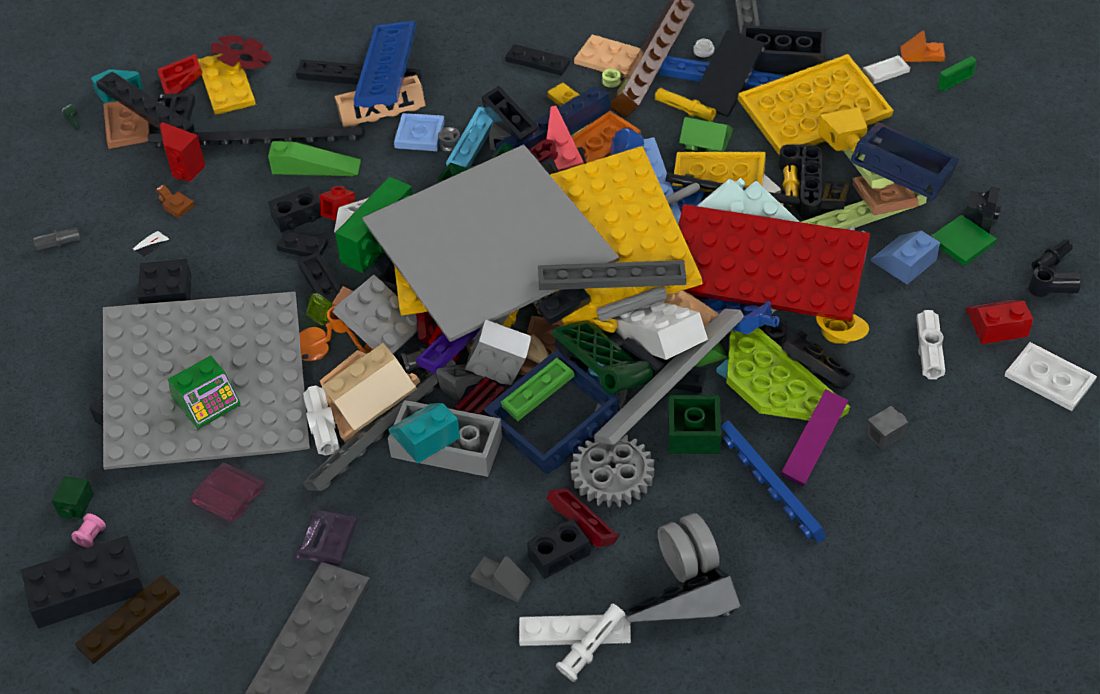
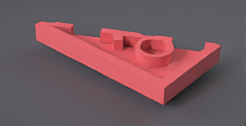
M552 106L547 140H552L556 144L559 154L554 162L560 172L582 165L584 162L557 106Z

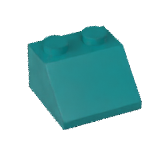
M431 403L389 428L390 434L417 464L460 438L458 419L443 403Z

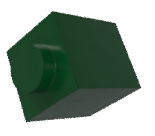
M64 476L52 502L57 514L65 519H71L72 517L82 519L94 493L88 480Z

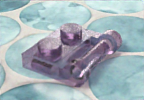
M322 510L312 511L310 526L302 545L296 550L295 557L304 561L313 560L341 566L357 525L356 517ZM326 524L317 548H312L321 525Z

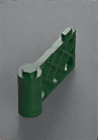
M585 320L553 328L551 335L601 377V385L607 393L621 392L647 384L652 380L653 370L651 365L646 360L635 361L609 339L595 323ZM596 343L605 345V346H607V348H606V347H603V346L596 345ZM598 363H601V364H604V365H608V366L602 367V366L599 365Z

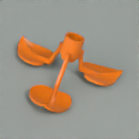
M336 306L330 308L327 312V318L330 322L326 324L327 336L325 331L318 327H310L299 333L301 358L302 355L308 354L307 359H302L305 361L320 360L328 354L329 346L326 342L331 340L332 329L338 333L348 332L357 348L363 353L367 354L373 349L367 343L363 347L352 330L332 312Z

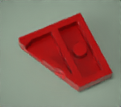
M196 54L157 69L165 94H180L203 74Z

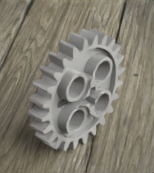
M625 435L614 445L598 442L594 436V443L586 440L585 448L579 446L578 454H573L571 480H574V488H579L581 496L587 494V501L589 502L596 498L598 506L603 501H606L607 507H610L612 502H616L618 507H621V501L623 500L630 505L631 497L640 500V492L647 493L648 486H652L654 460L651 459L650 451L645 452L644 444L637 446L636 438L629 442L628 435Z

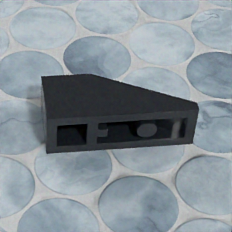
M499 85L481 97L484 112L499 127L518 140L523 141L539 129Z

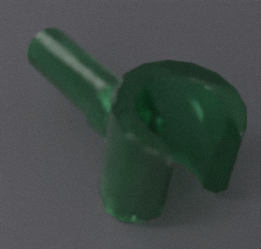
M69 104L62 111L64 112V118L69 120L76 130L80 128L74 118L77 115V111L72 104Z

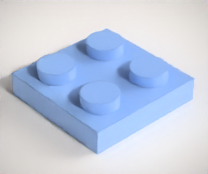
M402 113L394 140L395 148L437 151L440 142L438 133L444 128V116Z

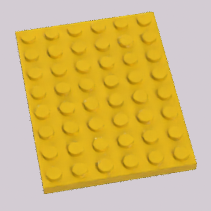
M643 146L550 174L553 180L618 255L619 261L615 263L684 260L686 285L663 286L667 295L702 284V277ZM660 286L585 289L590 295L591 302L561 320L565 326L597 318L598 308Z

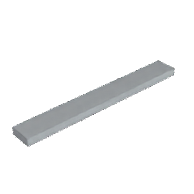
M724 309L705 327L708 340L677 354L594 435L598 442L614 445L743 319L744 315L741 310Z

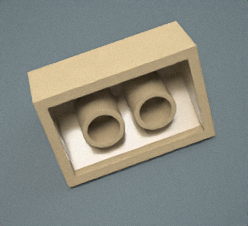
M384 343L322 385L331 402L355 433L417 390L398 360Z

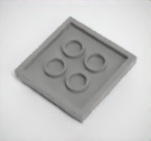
M375 275L371 276L341 301L332 311L372 349L384 343L392 354L397 352L418 332L416 314L401 316L398 296Z

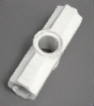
M924 310L922 313L917 314L916 318L919 338L918 353L921 356L922 374L928 379H938L945 374L942 348L943 334L940 332L938 314H935L933 310Z
M317 385L308 387L303 393V398L308 411L306 415L310 431L314 435L318 454L325 456L334 454L339 449V443L334 430L336 427L331 407H328L323 388Z

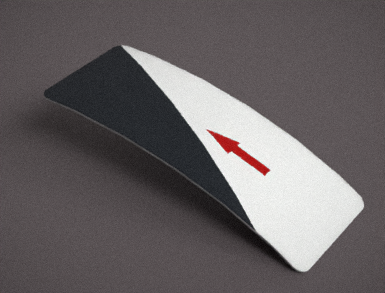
M157 231L145 238L133 249L145 257L157 246L169 240V238Z

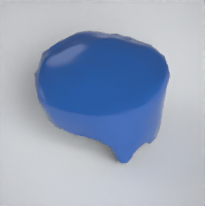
M628 128L620 129L612 138L610 156L640 146L644 147L642 135Z

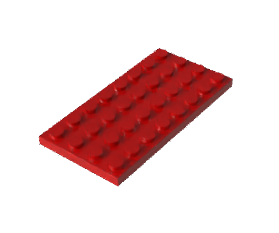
M683 204L678 226L702 277L701 285L684 291L694 296L757 305L759 307L769 301L771 309L852 322L870 233Z

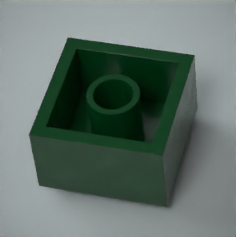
M669 395V454H720V395Z

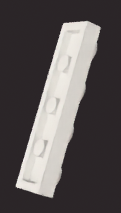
M603 615L519 617L520 646L580 643ZM623 617L601 644L631 643L630 622Z

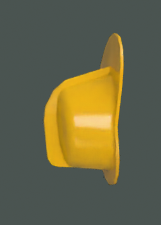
M853 314L852 322L816 316L822 335L826 340L835 344H847L850 341L862 339L869 332L868 324L855 314Z

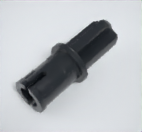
M1063 240L1054 248L1046 249L1041 257L1032 262V269L1035 270V268L1040 266L1050 268L1053 265H1058L1060 259L1073 249L1072 244L1068 240Z

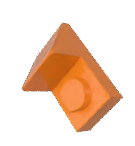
M924 31L900 47L901 57L904 62H944L945 60L943 43H926Z

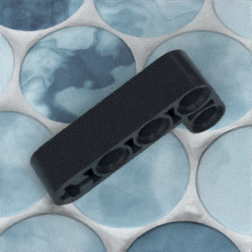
M783 145L780 149L779 168L783 171L784 167L789 166V172H791V165L797 167V173H800V216L805 220L819 216L822 199V150L814 145Z

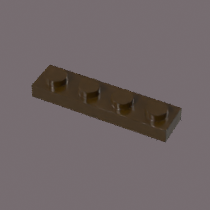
M161 575L75 643L77 649L92 664L96 663L180 595L179 590Z

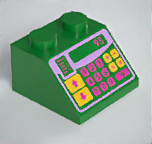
M211 355L168 378L171 397L197 429L241 405L225 371Z

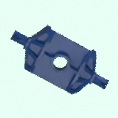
M695 297L719 314L724 309L741 310L744 317L732 329L740 333L749 334L765 324L773 327L779 324V318L771 316L772 310L769 301L758 307L757 305Z

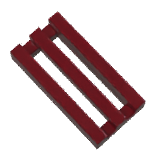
M485 377L454 409L471 413L495 391L474 412V414L484 415L483 409L503 394L505 388L502 386L498 387L496 382L493 381L491 383L490 379Z

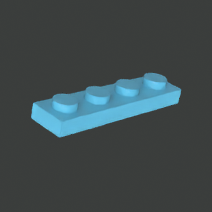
M478 107L446 161V166L452 162L459 166L470 168L489 136L494 122L484 112V108Z

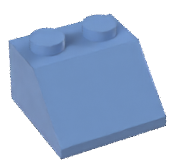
M923 231L903 234L872 257L870 261L905 284H909L937 260L940 242Z

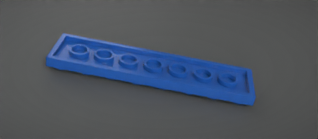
M415 21L375 25L353 99L355 107L369 108L373 105L383 104L388 106L398 103L416 31Z

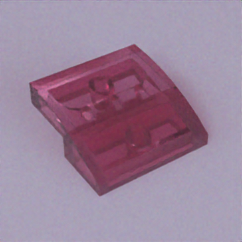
M223 463L199 485L191 496L190 502L232 522L248 509V502L264 490L265 482Z

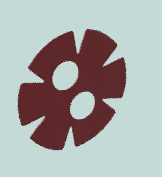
M229 35L217 38L223 44L212 42L211 44L212 53L224 54L216 58L232 67L240 62L242 69H257L265 66L259 60L271 61V55L268 51L259 50L264 48V45L251 38H247L243 43L241 36ZM231 43H239L244 46V49L234 50L229 45ZM249 54L253 57V60L249 62L243 61L239 58V55Z

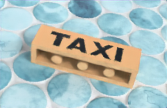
M416 75L403 79L398 103L392 105L379 104L369 108L355 107L353 99L356 91L335 96L343 127H355L359 123L366 121L374 122L382 117L397 116L401 112L408 110L416 111L420 107L425 106L422 86Z

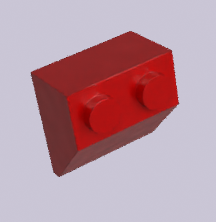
M162 122L160 128L171 173L178 180L183 179L191 182L205 167L198 136Z
M1007 300L966 307V311L981 344L1029 337L1033 317L1025 301Z

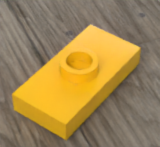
M564 83L547 92V97L559 106L579 95Z

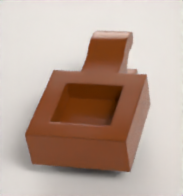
M164 185L156 189V192L160 194L158 200L163 202V209L178 219L195 206L193 200L179 191L173 195Z

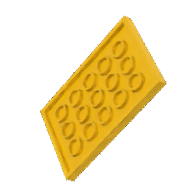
M848 54L738 93V101L778 155H780L781 147L786 144L816 145L826 141L818 133L819 119L822 114L859 107L866 125L891 117L893 114V109Z

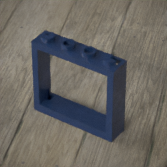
M878 122L858 141L850 162L934 200L952 177L959 158ZM878 136L883 138L881 143L875 141ZM864 154L865 157L862 161L859 158ZM928 185L934 186L933 193L926 190Z
M556 349L484 408L483 411L485 416L500 418L502 436L544 473L549 474L552 470L559 468L563 461L572 453L578 452V447H582L586 440L593 438L601 427L620 411L618 398L615 395L607 393L600 383ZM558 358L574 371V377L570 381L599 403L601 407L543 455L504 421L510 414L502 407L501 401L554 359Z

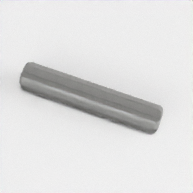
M663 286L600 307L597 309L598 318L603 322L666 300V290Z

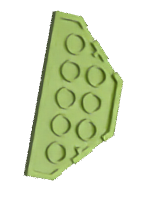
M756 328L749 334L731 330L726 384L759 413L809 420L825 389L833 392L798 361L789 358L787 352L783 351L782 347L760 328ZM848 404L840 418L849 413L850 406Z

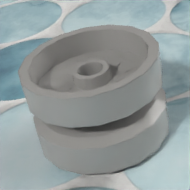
M691 513L682 517L679 520V525L670 522L659 527L658 541L663 557L680 582L684 583L695 578L698 575V570L706 573L719 566V553L714 537L707 524L697 513Z

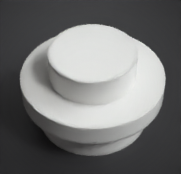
M700 39L694 46V53L699 57H709L714 53V46L710 40Z

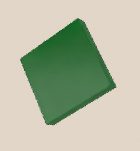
M962 214L931 235V237L940 242L939 248L964 266L994 246L997 241L995 237Z

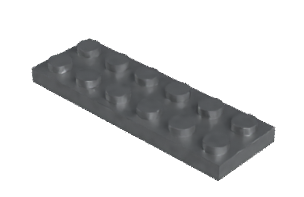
M321 562L245 694H309L367 590L370 578Z

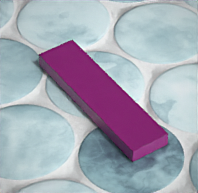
M825 389L780 474L781 476L801 486L805 485L849 400Z

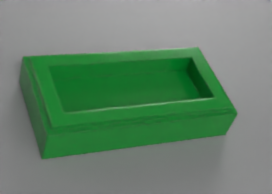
M970 56L940 72L937 88L941 91H946L974 76L976 59Z

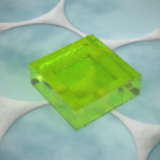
M313 293L306 315L321 326L328 323L327 312L332 308V303L319 293Z

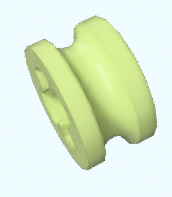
M607 69L602 73V83L604 86L612 88L620 84L621 74L618 70Z

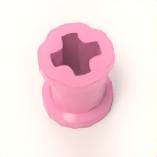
M86 514L83 518L84 522L78 531H74L71 534L75 543L86 548L92 547L95 537L106 528L103 520L93 514Z

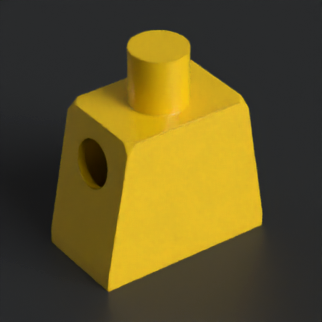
M857 107L820 115L818 133L836 151L851 149L854 152L858 141L867 133V125L860 108Z

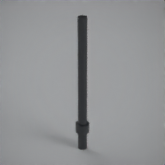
M667 173L666 182L682 184L683 187L698 183L700 188L715 191L723 184L694 178V175L689 174L683 176ZM769 192L779 203L799 207L801 198Z

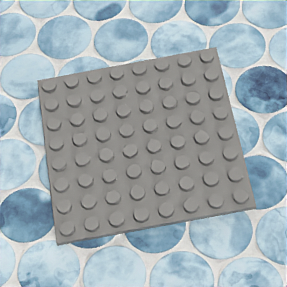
M521 145L362 218L365 225L450 342L482 327L485 319L493 322L557 291L539 290L538 265L615 263L619 261L618 255L525 145Z
M296 292L103 307L104 470L310 449L306 406L303 398L305 391ZM211 355L225 371L241 405L197 429L171 397L168 378Z

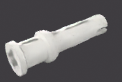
M611 604L610 608L580 643L576 642V644H573L571 646L572 651L562 662H558L555 665L557 669L575 682L577 679L576 675L586 663H591L593 652L625 616V613L615 604Z

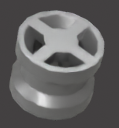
M446 127L439 131L440 149L443 152L452 153L460 139L458 129Z

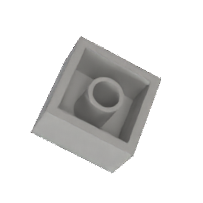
M485 319L470 349L465 370L490 378L501 384L512 385L526 359L531 336Z

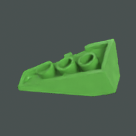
M272 141L268 155L272 174L358 176L361 159L297 142Z

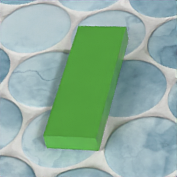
M556 358L502 400L501 405L511 416L519 421L574 377V371L560 359Z

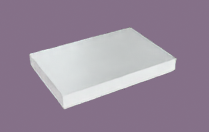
M1029 342L1005 372V377L1070 411H1073L1097 378L1096 375Z

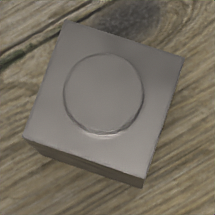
M890 406L868 419L865 434L881 450H884L906 436L908 421L902 413H898Z

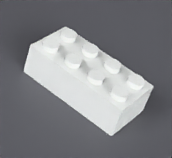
M664 301L614 318L618 324V329L615 331L624 340L629 337L651 355L666 360L708 340L700 312L690 310L689 308H682L675 304L671 305Z

